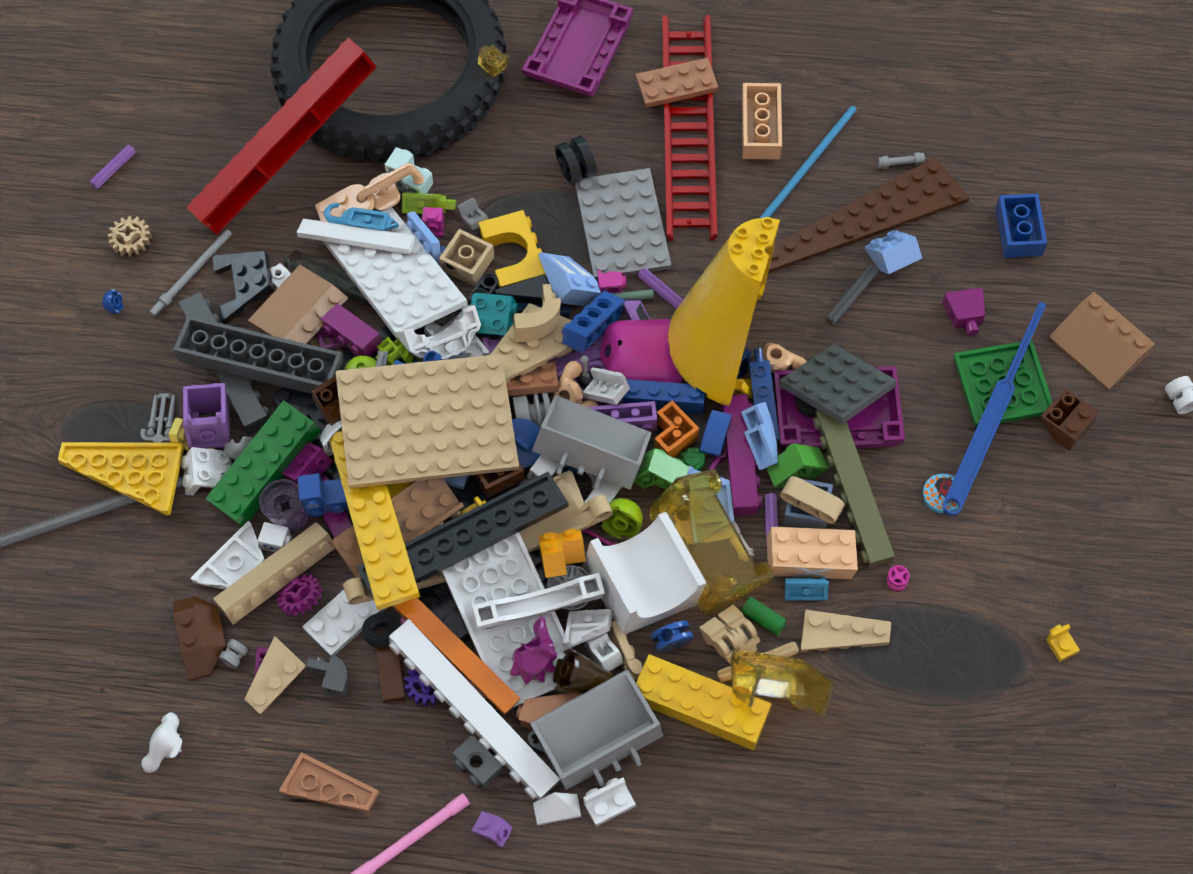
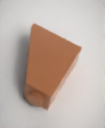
M566 693L525 699L523 706L519 705L516 713L519 726L533 730L530 724L532 721L582 695V693Z

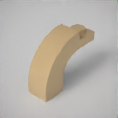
M543 284V306L539 310L532 313L514 314L513 331L515 342H530L541 339L550 334L557 326L560 317L561 298H556L555 292L551 290V284Z

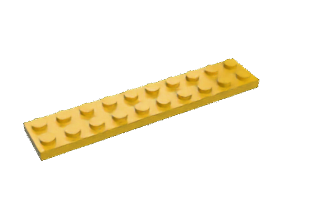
M339 430L330 438V443L377 610L418 598L420 594L388 486L386 484L349 489L342 430Z

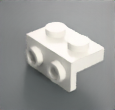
M592 367L590 372L594 379L582 393L587 399L617 405L630 387L622 373Z

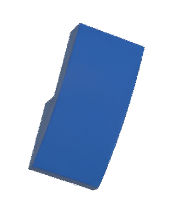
M715 410L711 411L700 452L720 457L732 420L731 414Z

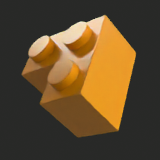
M568 529L560 533L548 532L538 536L545 578L567 575V564L586 561L581 529Z

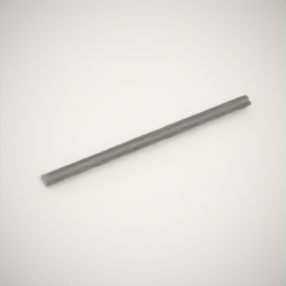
M180 474L177 480V488L182 486ZM121 494L119 498L114 496V499L112 497L111 500L108 498L109 501L107 499L106 502L103 500L104 503L101 501V503L98 502L99 504H97L96 502V505L93 503L91 507L90 505L86 506V509L83 507L81 510L78 508V511L76 509V512L73 510V513L70 511L71 514L69 512L68 515L65 513L66 516L63 513V516L60 514L61 517L59 515L58 518L55 516L53 520L51 518L50 520L48 519V522L47 520L43 521V523L40 521V524L37 522L38 525L35 523V526L32 524L33 527L30 525V528L29 526H27L28 528L25 526V529L22 527V530L19 528L20 531L18 529L17 532L14 530L15 533L12 531V534L7 532V536L4 533L5 536L3 534L2 537L0 536V548L7 546V544L10 545L15 542L17 543V541L25 540V538L28 539L30 536H35V534L37 536L40 533L48 532V530H55L58 527H63V525L66 526L71 523L73 524V522L81 521V519H86V517L96 516V514L104 513L106 510L107 512L111 511V508L113 510L116 507L126 506V504L134 503L136 500Z

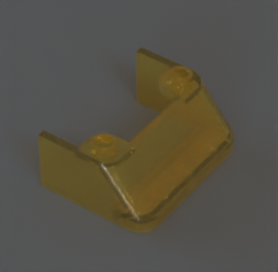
M738 649L733 650L731 655L732 692L736 695L737 699L743 701L747 706L752 707L755 695L788 699L795 708L804 710L808 707L820 716L825 717L835 684L808 662L796 658Z

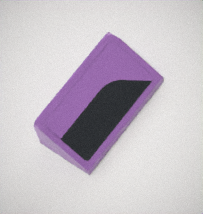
M641 300L625 301L623 311L628 320H650Z

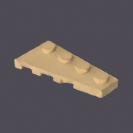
M805 610L800 653L808 652L809 650L825 651L832 648L848 649L855 646L889 645L891 622Z

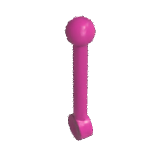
M589 527L581 531L582 534H589L596 539L598 538L608 546L616 545V543H611L590 531Z

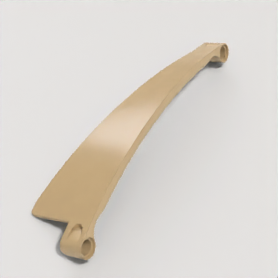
M571 471L563 472L554 477L553 480L567 499L569 507L519 532L528 553L540 549L538 536L548 532L560 533L568 529H581L582 531L609 518L613 512L606 495L595 496L584 503ZM442 571L417 583L418 589L446 582ZM353 578L342 584L349 604L354 605L373 601L362 578Z

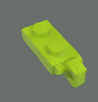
M403 192L402 213L414 211L416 214H423V207L443 208V213H446V209L455 210L456 200L446 199V195Z

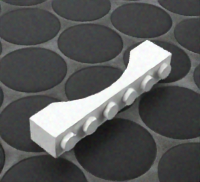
M595 573L533 593L476 604L472 606L471 611L476 630L478 631L600 599L604 596L605 592L600 574Z

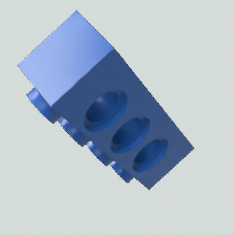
M607 291L596 296L593 302L586 305L579 315L576 314L569 324L564 325L562 329V344L584 353L604 334L605 329L610 324L622 317L625 300Z

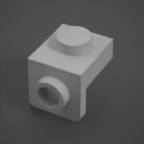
M474 198L457 206L462 221L472 231L479 228L478 222L488 220L487 215L478 208Z

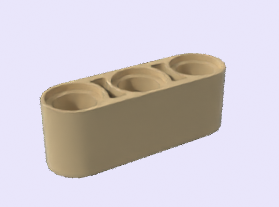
M795 476L789 478L780 493L784 501L830 524L835 523L845 506L844 502L838 497Z

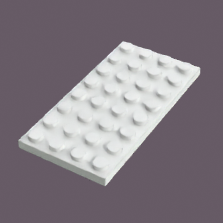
M392 207L386 211H380L389 213L390 217L399 224V227L387 232L414 235ZM416 237L410 254L323 241L396 338H398L396 336L397 331H405L412 328L416 330L467 306V299L433 257L424 250L423 245Z
M518 532L443 570L442 574L480 659L520 697V700L512 708L523 704L525 699L537 698L555 690L554 687H557V683L553 682L554 672H545L544 683L533 678L527 685L523 682L521 676L510 675L515 649L521 647V643L525 645L535 638L533 625L541 616L545 617L550 638L554 642L553 646L555 652H557V658L553 661L554 667L559 658L563 659L566 655L563 653L566 650L563 645L565 633L555 611L478 631L476 630L471 611L472 606L476 604L544 590V586L520 533Z

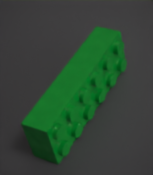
M283 400L205 499L242 527L247 521L250 522L285 476L282 472L308 442L312 443L321 432V429L314 421Z

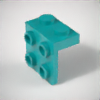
M474 293L472 295L471 305H475L481 323L480 329L476 333L499 335L503 338L513 325L514 314L518 313V303H516V300L512 296L484 293Z

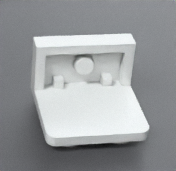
M196 447L190 448L181 460V468L184 469L182 486L185 487V495L193 496L200 487L214 488L232 465L231 458L226 455L225 451Z

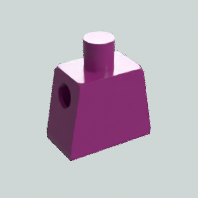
M983 288L945 293L942 304L955 329L965 328L968 336L976 335L979 332L977 326L982 325L985 318Z

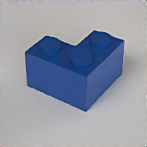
M319 473L298 476L299 500L308 516L317 517L323 515V513H342L344 510H349L341 479L323 481Z

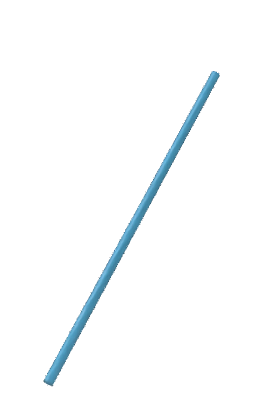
M854 106L849 107L760 218L770 217L856 112Z

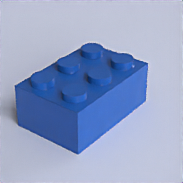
M1039 194L999 195L995 209L1004 258L1043 256L1047 246V238Z

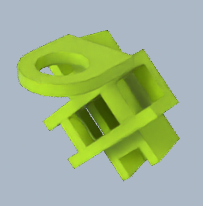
M387 337L377 345L380 351L388 352L386 366L394 365L395 361L400 358L406 363H413V356L417 358L418 362H422V358L410 353L399 338L392 342Z

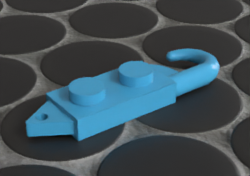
M332 203L324 210V217L329 223L388 231L399 227V224L386 212L351 207L345 210L341 217L332 216L330 211L334 207H339V203Z

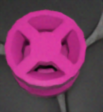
M901 565L893 566L889 570L886 579L888 587L893 591L905 589L910 578L909 571Z

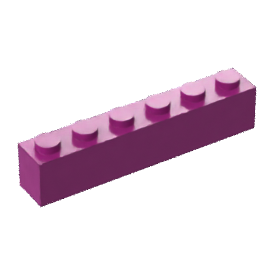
M747 394L733 395L730 406L722 404V412L732 415L725 444L734 516L758 514V508L762 507V496L757 493V488H760V477L755 474V469H758V465L744 433L748 428L741 411L752 407V402L748 401Z

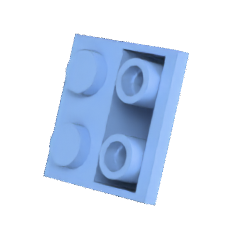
M898 230L887 233V236L883 238L873 239L870 241L871 244L864 246L879 271L887 274L922 259L916 237Z

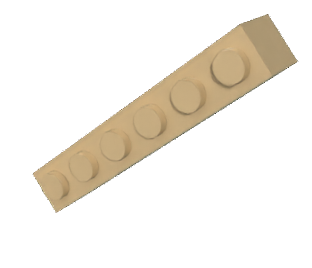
M317 522L214 597L213 600L228 620L235 624L333 551L335 547L330 542L332 540L331 537Z

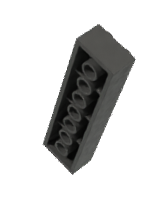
M187 316L173 349L178 362L311 394L312 389L335 376L336 371L343 370L345 365L342 352L193 316Z

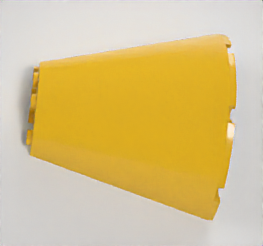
M770 217L758 218L738 226L680 303L670 322L668 331L670 356L680 375L695 390L697 387L707 393L709 399L730 406L756 301L762 299L780 222L779 219Z

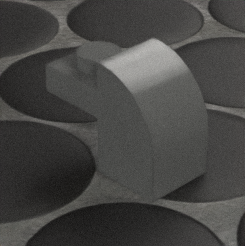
M331 655L329 663L327 660L319 657L315 659L308 658L306 663L308 673L324 677L321 686L324 694L345 699L350 684V677L344 662L334 655Z

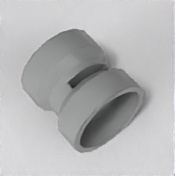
M231 639L227 644L226 651H222L218 658L229 667L237 669L240 659L245 657L249 650L240 642Z

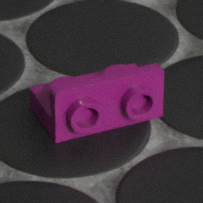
M308 442L282 474L288 480L298 484V476L317 473L321 476L333 460L322 448Z

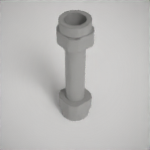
M920 152L914 153L913 156L896 158L882 156L877 158L879 169H889V166L914 163V166H919L925 163V155Z

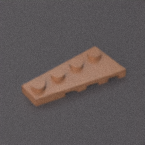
M301 752L279 789V793L369 813L379 795V790Z

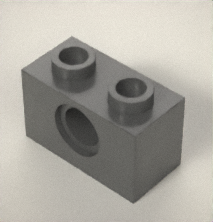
M473 735L453 752L455 759L453 763L461 772L465 770L470 775L468 778L476 787L480 785L485 790L504 772L503 765ZM475 760L482 761V765L478 768L472 767L471 763Z

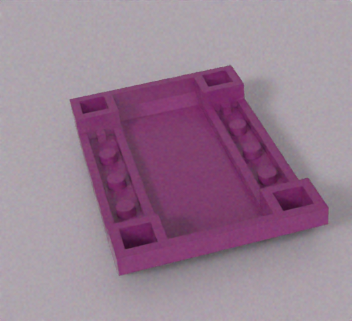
M558 0V6L532 56L527 58L522 68V74L592 97L596 93L630 25L633 8L609 0Z
M896 366L876 367V369L897 380L896 387L846 421L856 448L893 447L905 441ZM794 370L774 371L780 448L786 449L789 445L796 443L819 447L820 450H824L819 440V437H821L820 431L815 429L813 418L801 414L795 405V395L780 387V380Z

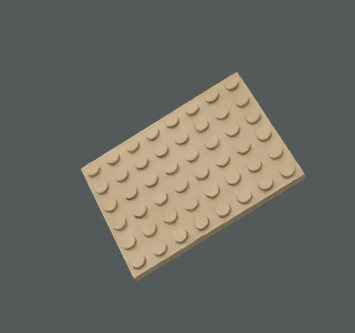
M502 354L336 371L349 489L519 470Z

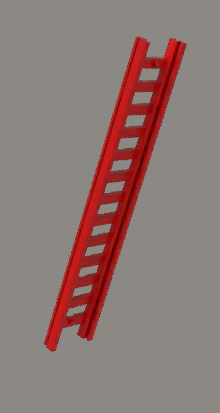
M662 15L663 68L690 62L670 61V55H704V58H708L712 68L710 15H706V18L703 19V31L669 32V19L667 15ZM669 40H704V46H669ZM713 93L679 100H706V107H671V102L664 104L666 236L668 241H674L673 228L709 227L710 241H715V238H717ZM671 116H706V122L671 123ZM707 131V138H671V132ZM672 147H707V154H672ZM672 163H708V170H672ZM672 179H708V186H672ZM673 195H709V202H673ZM673 211H709V218L673 219Z

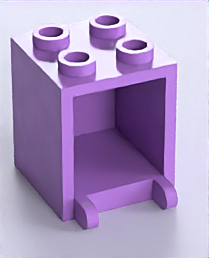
M225 383L183 386V426L189 450L191 447L204 449L223 448L225 443L230 442V406ZM216 412V416L199 417V413Z

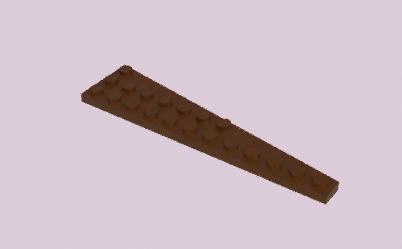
M934 157L775 243L768 274L781 268L792 266L800 260H809L814 255L825 254L831 249L842 248L887 232L890 229L898 228L903 223L917 221L920 217L926 215H934L942 209L948 210L969 201V197L937 158Z

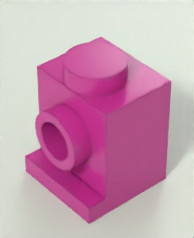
M423 207L422 221L435 237H443V208Z
M601 270L597 271L598 287L601 293L604 291L620 293L623 292V288L627 287L626 276H622L621 272L610 271L602 273Z

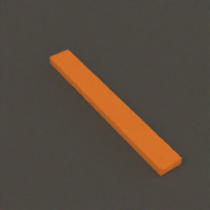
M418 598L393 605L502 714L505 715L520 700V697Z

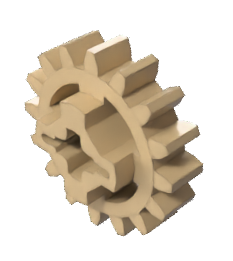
M128 216V220H124L122 217L120 223L114 222L115 228H109L111 232L108 234L109 243L116 253L120 252L121 256L128 253L129 257H131L132 252L139 255L138 250L145 251L144 245H150L149 239L152 238L151 230L146 225L145 220L140 221L139 217H136L134 220H132L131 216Z

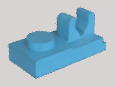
M808 577V579L785 578V601L828 600L829 581H826L824 577H820V579H812V577Z

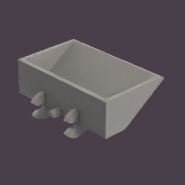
M555 395L541 425L532 452L560 462L556 472L558 475L561 474L564 464L578 469L577 474L582 475L583 472L598 477L594 485L596 490H598L602 479L631 489L652 432Z
M628 670L530 723L565 790L593 775L600 787L604 786L600 771L613 765L616 772L621 770L618 761L631 755L637 766L642 765L636 751L663 737L659 721Z

